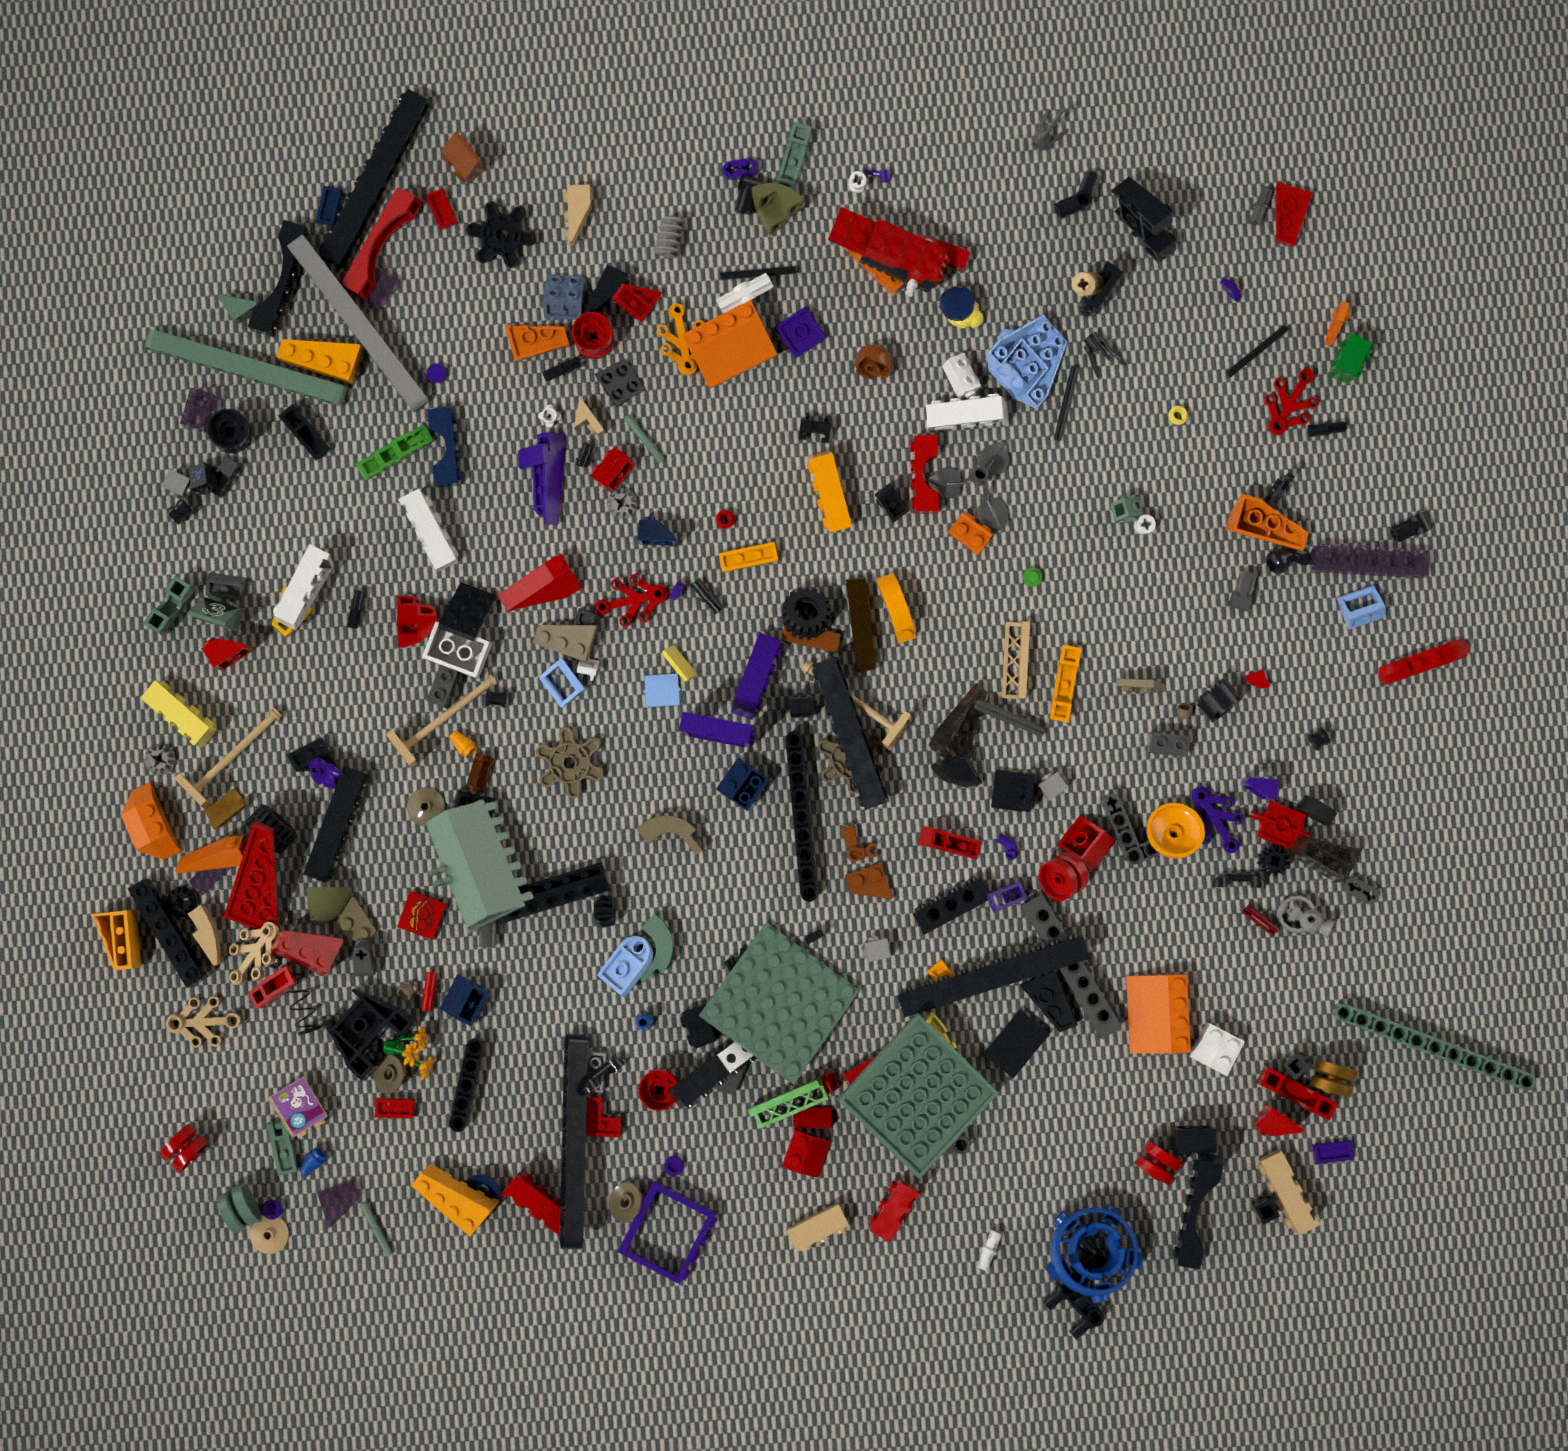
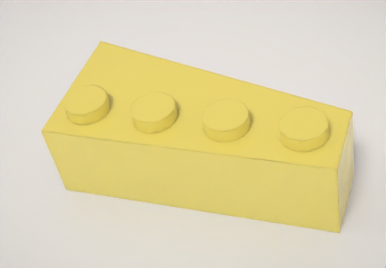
M155 680L141 696V699L158 714H163V718L174 727L177 726L179 728L178 732L191 739L190 742L194 746L204 747L218 731L214 727L215 723L210 718L206 717L204 719L199 715L201 711L194 705H187L185 703L186 699L181 694L176 693L175 695L170 691L172 687L165 681L159 682Z

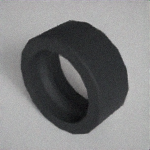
M1307 795L1304 796L1298 806L1300 812L1326 826H1330L1337 815L1334 809Z

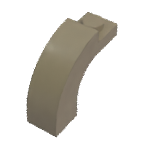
M658 816L647 820L636 828L648 844L662 834L675 833L685 840L696 855L703 851L701 849L703 845L697 836L694 838L691 836L697 830L681 818Z

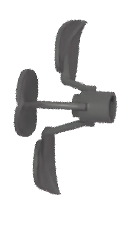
M1006 442L994 443L984 448L977 457L979 467L974 469L973 475H969L962 482H960V473L950 467L942 468L928 478L927 482L930 488L937 491L940 497L946 499L957 497L961 491L960 486L970 480L975 485L982 486L985 503L981 504L977 509L978 521L988 528L997 530L1005 528L1008 520L1007 506L999 498H993L988 501L986 482L988 471L993 475H999L1007 470L1009 455Z

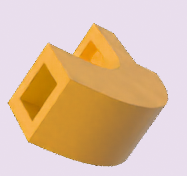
M891 573L877 578L878 589L887 608L898 644L917 638L907 603L895 574Z

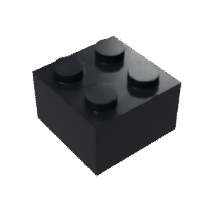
M1210 1125L1171 1126L1172 1150L1181 1157H1191L1192 1153L1198 1154L1199 1152L1217 1153V1135L1214 1127Z

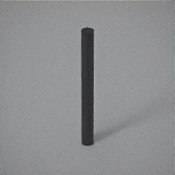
M796 266L720 272L721 280L759 277L764 273L768 276L796 274Z
M1285 325L1281 326L1227 370L1225 374L1231 378L1284 335L1288 328Z
M1071 366L1054 435V440L1061 441L1078 372L1077 366Z

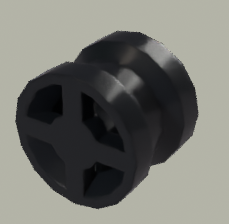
M1322 727L1317 729V732L1307 735L1316 751H1319L1323 745L1331 744L1327 732Z

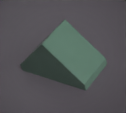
M219 295V300L237 324L250 317L253 309L259 305L256 301Z

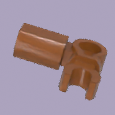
M854 825L842 828L845 846H848L849 849L846 853L848 860L857 862L865 859V856L871 858L878 856V853H870V848L876 846V843H870L866 848H863V846L857 847L858 839Z

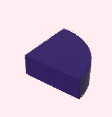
M1223 278L1220 281L1223 289L1234 301L1238 302L1242 298L1236 284L1227 278Z

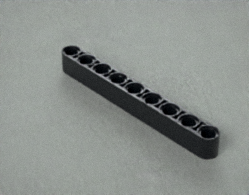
M791 731L787 734L785 742L800 895L804 901L812 902L816 899L818 890L803 738L799 732ZM791 735L799 737L800 741L797 745L789 743L788 739ZM793 754L801 756L802 760L797 765L790 761ZM795 773H800L803 776V781L799 784L794 783L792 780ZM797 792H802L805 795V800L802 803L794 800V795ZM799 811H804L807 814V819L804 822H799L796 819V814ZM802 830L809 833V838L806 841L798 839V833ZM804 849L809 850L811 853L810 859L806 861L800 858V852ZM806 868L810 869L813 873L812 878L809 880L803 879L801 875L802 871ZM806 888L814 890L813 898L807 899L804 897L803 892Z

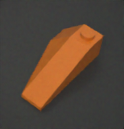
M1241 494L1231 510L1226 526L1227 531L1304 551L1309 534L1299 525L1280 514L1279 511L1270 507L1262 499Z
M249 835L225 837L182 856L175 872L186 873L240 866Z

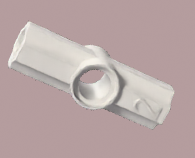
M764 273L750 282L746 281L733 288V291L716 299V302L721 312L725 313L749 300L753 302L757 299L756 297L774 287L768 275Z

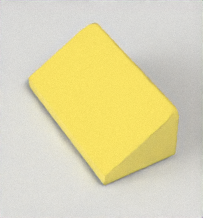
M674 645L662 651L663 656L685 683L697 675Z

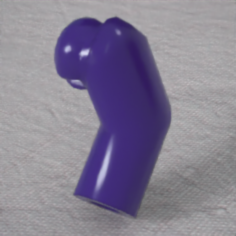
M1000 833L996 842L1004 846L1006 858L1014 860L1018 855L1016 842Z

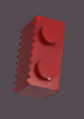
M614 446L605 453L603 461L593 468L590 476L610 493H614L616 487L621 484V481L633 469L635 463L630 457Z

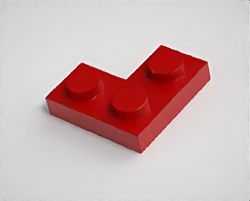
M587 1096L586 1136L620 1138L621 1117H602L603 1097Z

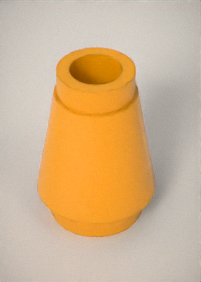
M457 730L449 736V739L461 756L469 758L477 750L475 742Z

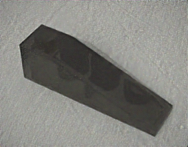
M975 683L937 728L928 745L945 759L951 760L965 754L969 761L974 752L975 745L972 744L975 734L979 733L980 728H977L979 717L983 716V712L974 709V705L977 700L986 702L988 692L979 683Z

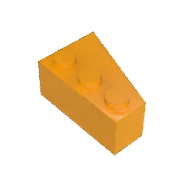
M137 910L91 914L99 929L98 934L102 937L106 946L105 951L113 970L142 967Z

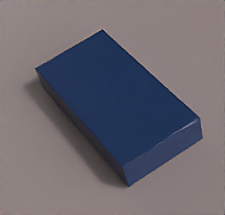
M328 186L323 187L315 220L316 224L329 227L335 225L343 195L342 189Z

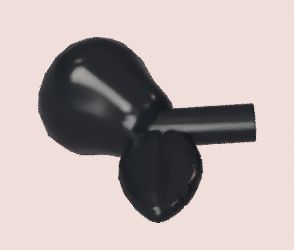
M1289 547L1287 549L1272 550L1266 556L1267 567L1275 574L1284 573L1293 561L1300 565L1313 563V558L1307 551H1300Z

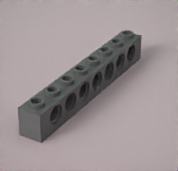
M1039 894L1020 906L1044 946H1049L1048 942L1059 939L1060 942L1067 940L1066 936L1071 934L1067 928H1062L1060 924L1062 919L1057 912L1053 913L1050 908L1052 905L1047 895ZM1040 910H1046L1048 913V917L1044 921L1038 918ZM1051 926H1055L1058 930L1055 937L1048 935V929ZM1078 962L1077 968L1073 971L1068 966L1059 968V971L1101 1039L1122 1028L1120 1024L1122 1022L1121 1017L1117 1012L1113 1013L1110 1008L1112 1005L1107 995L1103 996L1100 989H1102V986L1097 978H1092L1090 974L1092 969L1087 962ZM1082 976H1085L1088 980L1085 987L1078 985V979ZM1091 993H1095L1098 997L1097 1002L1094 1004H1090L1088 1001V996ZM1101 1010H1106L1108 1016L1105 1020L1101 1021L1098 1018V1013Z

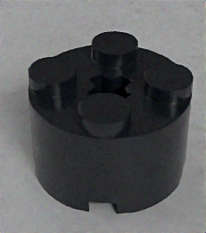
M1224 679L1218 681L1211 692L1207 690L1197 700V706L1212 723L1215 719L1218 720L1233 708L1234 703L1237 702L1238 704L1242 700L1231 684Z

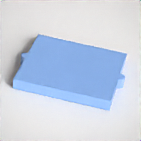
M678 674L644 676L645 690L643 692L646 695V707L680 705L679 691L681 689L678 684Z

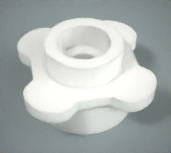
M547 405L538 414V418L546 423V427L551 428L555 421L561 419V414L556 412L552 405Z

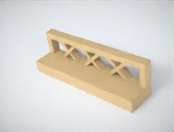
M1030 622L1005 623L1001 697L1003 699H1026ZM1021 627L1020 636L1014 640L1009 634V628ZM1013 644L1019 649V655L1014 659L1008 653V648ZM1012 663L1018 668V674L1013 678L1007 672V667ZM1017 676H1018V684H1017V682L1014 680ZM1011 682L1017 687V695L1006 694V686Z

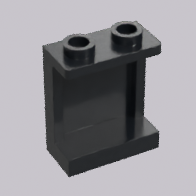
M1107 261L1100 273L1103 280L1107 283L1094 301L1083 296L1078 305L1079 311L1083 315L1093 318L1118 283L1123 271Z

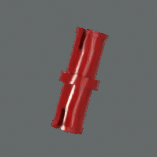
M426 972L425 985L421 992L423 993L421 1010L433 1012L434 997L437 994L436 983L438 973Z

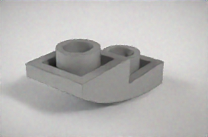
M588 1050L587 1077L606 1062L607 1051ZM605 1073L595 1080L598 1086L591 1092L603 1093Z

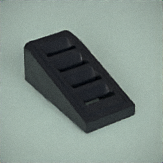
M456 791L453 808L460 807L462 796H465L463 805L469 803L470 797L473 798L472 803L476 802L477 799L484 800V802L487 800L488 803L495 802L496 798ZM493 810L488 812L490 817H492Z

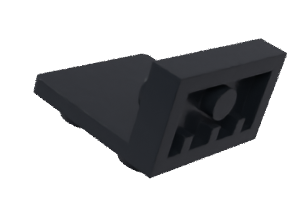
M996 770L991 808L1031 812L1036 774Z

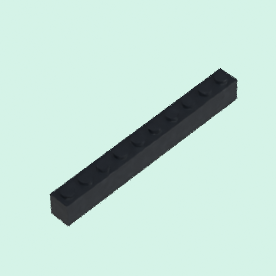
M408 88L405 93L401 94L398 101L399 105L396 110L392 111L388 126L383 128L379 143L376 142L373 146L371 158L367 159L364 163L362 175L356 178L354 190L347 195L346 205L343 209L339 210L337 214L338 220L335 225L330 227L326 242H323L319 248V255L323 260L341 269L346 264L430 106L427 98Z
M1078 933L1066 936L1067 940L1061 942L1059 939L1048 942L1049 946L1041 948V945L1029 948L1030 952L1024 954L1022 951L1012 953L1011 958L1005 960L1004 957L992 960L993 963L985 965V963L975 965V969L971 971L962 969L956 971V975L949 977L947 974L938 977V981L930 983V980L919 983V987L914 989L911 986L903 988L897 997L904 1018L1088 960L1090 956L1083 935L1078 936Z

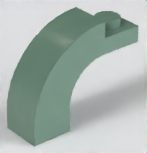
M656 913L641 927L652 937L656 946V954L653 961L640 977L643 983L646 980L650 982L656 976V969L664 973L673 955L671 932L666 923Z

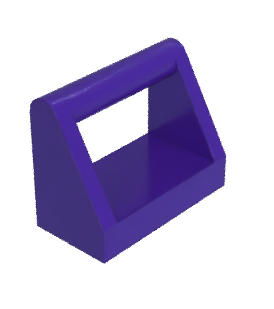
M1250 777L1240 781L1241 786L1262 800L1277 799L1278 779Z

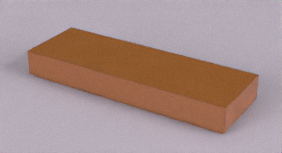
M786 626L783 628L781 641L837 653L841 637L839 633L825 630L823 634L819 632V637L817 638L811 636V640H807V637H803L802 640L799 639L798 635L793 637L791 631L787 632Z

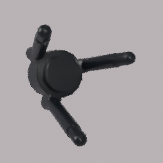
M1096 332L1084 339L1086 346L1083 348L1088 354L1097 378L1100 375L1091 350L1093 352L1100 350L1106 359L1110 360L1111 357L1103 348L1104 346L1124 366L1127 365L1122 357L1101 336L1099 337Z

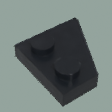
M1287 473L1281 480L1277 478L1272 486L1274 489L1271 496L1268 494L1263 501L1274 509L1284 494L1286 487L1295 476Z

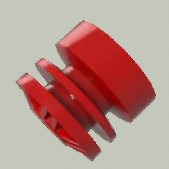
M587 312L581 314L575 320L572 326V336L580 354L594 360L606 357L613 349L615 340L608 319L598 312Z
M654 1070L647 1073L640 1081L638 1087L639 1098L642 1104L654 1111H664L673 1107L676 1102L667 1090L678 1083L677 1078L670 1072L663 1070ZM657 1086H664V1095H656L655 1092H657Z

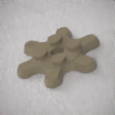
M564 727L559 731L560 743L557 747L550 748L546 745H540L536 749V755L540 759L546 760L549 764L548 771L541 775L539 782L545 788L552 786L555 782H562L566 786L567 796L574 799L580 795L579 784L582 779L590 778L593 781H599L603 777L602 769L593 766L590 761L591 755L598 751L600 744L594 738L588 739L584 744H577L573 739V731L568 727ZM567 758L575 760L573 768L568 769L565 767L564 762Z
M871 734L867 738L872 752L881 745L879 735ZM820 741L818 743L819 752L828 755L831 760L829 767L821 773L822 780L829 783L837 777H843L847 780L849 792L852 794L859 793L858 789L853 787L851 781L853 775L851 770L848 771L846 768V756L844 752L840 751L838 742ZM876 762L880 776H882L885 772V767L882 763Z

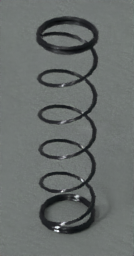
M294 973V974H292V975H303L301 978H299L298 980H296V982L300 981V980H301L302 978H304V976H305V974H303V973ZM303 990V991H288V992H286V993L309 992L307 995H305V996L302 997L301 999H299V1000H297L296 1002H294V1003L290 1006L289 1009H291V1010H311V1009L314 1010L313 1012H311L310 1014H308L307 1016H305L304 1018H302L301 1020H299V1021L295 1024V1026L298 1027V1028L312 1027V1028H309V1029H306V1030H303V1031L298 1032V1033H297L298 1036H301V1035H304V1034H307V1033H310V1032H313V1031H316V1030H319V1029L322 1028L321 1025L297 1026L298 1023H300L302 1020L306 1019L307 1017H309L310 1015H312V1014L316 1011L315 1008H297V1009L291 1008L293 1005H295L296 1003H298L299 1001L303 1000V999L306 998L308 995H310L311 992H310V991H307V990Z

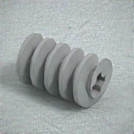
M674 216L662 217L660 220L662 225L659 226L661 232L657 234L659 239L656 240L657 247L654 248V252L662 257L677 258L672 253L679 251L674 245H680V242L675 239L682 237L677 231L683 230L679 223H685V220Z

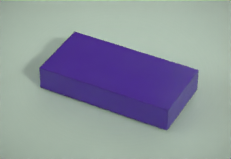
M539 444L518 450L519 469L525 470L549 463L548 444Z
M1352 1140L1312 1144L1315 1164L1354 1160Z

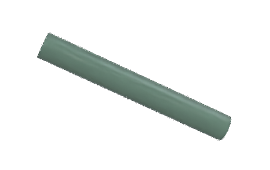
M627 415L624 420L657 462L661 463L665 458L631 415Z
M362 1203L360 1207L385 1256H390L393 1252L368 1203Z

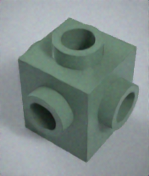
M1128 494L1119 497L1120 500L1110 503L1115 522L1125 521L1126 523H1132L1137 521V517L1144 515L1139 496L1131 497Z

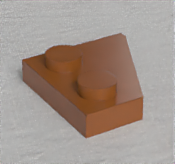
M881 863L845 875L851 894L886 899L893 898Z

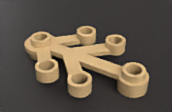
M267 922L261 929L257 930L242 929L239 934L241 940L250 941L255 937H260V939L254 944H232L229 947V953L234 956L250 952L241 966L229 975V979L234 985H244L246 983V971L254 960L255 968L251 971V977L254 980H262L264 978L263 964L272 965L275 962V956L270 949L273 945V940L276 939L279 933V928L274 923ZM266 945V953L263 954V947Z
M217 996L210 997L207 1004L193 1019H186L193 1009L201 1006V1000L198 997H193L179 1014H172L167 1018L166 1027L172 1033H181L190 1042L192 1047L197 1048L202 1045L203 1039L200 1036H194L186 1028L194 1027L209 1040L211 1046L216 1047L222 1043V1038L219 1035H214L206 1026L226 1025L228 1028H236L241 1024L242 1019L235 1012L227 1014L226 1017L205 1018L213 1008L220 1005V998ZM213 998L217 1000L215 1006L211 1004ZM194 999L198 1002L196 1007L192 1005ZM233 1016L237 1018L235 1024L231 1022ZM174 1020L179 1021L178 1027L173 1025ZM214 1037H217L219 1040L217 1044H214L212 1041ZM195 1038L199 1040L198 1045H195L193 1043V1040Z

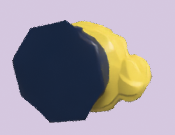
M953 286L942 293L939 308L951 324L959 328H977L982 325L983 314L979 311V304L968 288Z

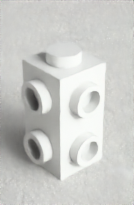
M965 353L948 358L942 367L957 398L966 397V399H969V397L975 396L976 391L981 385L978 376L975 375L970 360L966 357Z

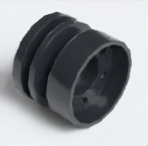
M221 409L210 417L207 424V432L211 441L222 452L228 454L239 453L250 444L252 438L251 427L245 417L236 410ZM230 429L234 433L232 437L228 433Z

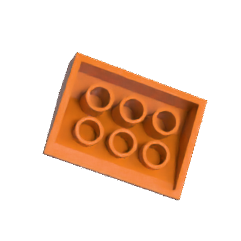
M751 300L682 334L709 389L778 355Z
M1187 974L1126 976L1129 1053H1191Z

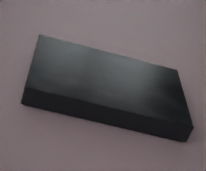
M1019 1009L983 1054L1010 1077L1014 1078L1049 1036V1033Z

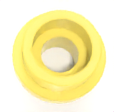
M1182 406L1173 407L1169 411V420L1175 425L1185 423L1188 418L1187 410ZM1175 413H1180L1181 418H1175Z

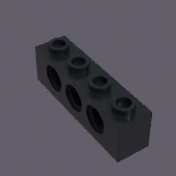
M973 877L965 882L966 886L962 888L956 886L948 891L949 895L945 897L939 895L931 900L932 904L928 906L922 904L915 908V913L912 915L922 934L925 935L987 902L988 898L986 895L989 892L982 879ZM970 890L973 893L971 901L963 899L964 891ZM949 899H953L956 902L954 910L946 908V902ZM932 908H936L939 911L937 919L929 917V911Z

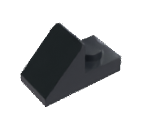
M890 483L875 494L876 502L893 523L908 512Z

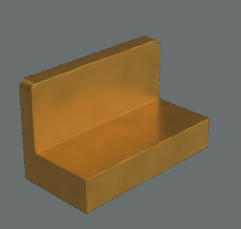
M233 788L207 808L204 813L211 820L210 825L213 829L219 830L247 808L248 804L238 791Z

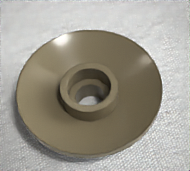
M432 788L416 790L407 802L409 817L421 826H428L426 822L444 812L446 807L442 795ZM424 803H427L429 806L427 810L422 809Z
M385 1055L377 1062L379 1067L374 1071V1081L381 1092L391 1094L400 1088L404 1078V1068L398 1057Z
M624 1182L613 1189L609 1198V1209L616 1220L622 1222L630 1221L637 1216L641 1209L642 1196L636 1185Z

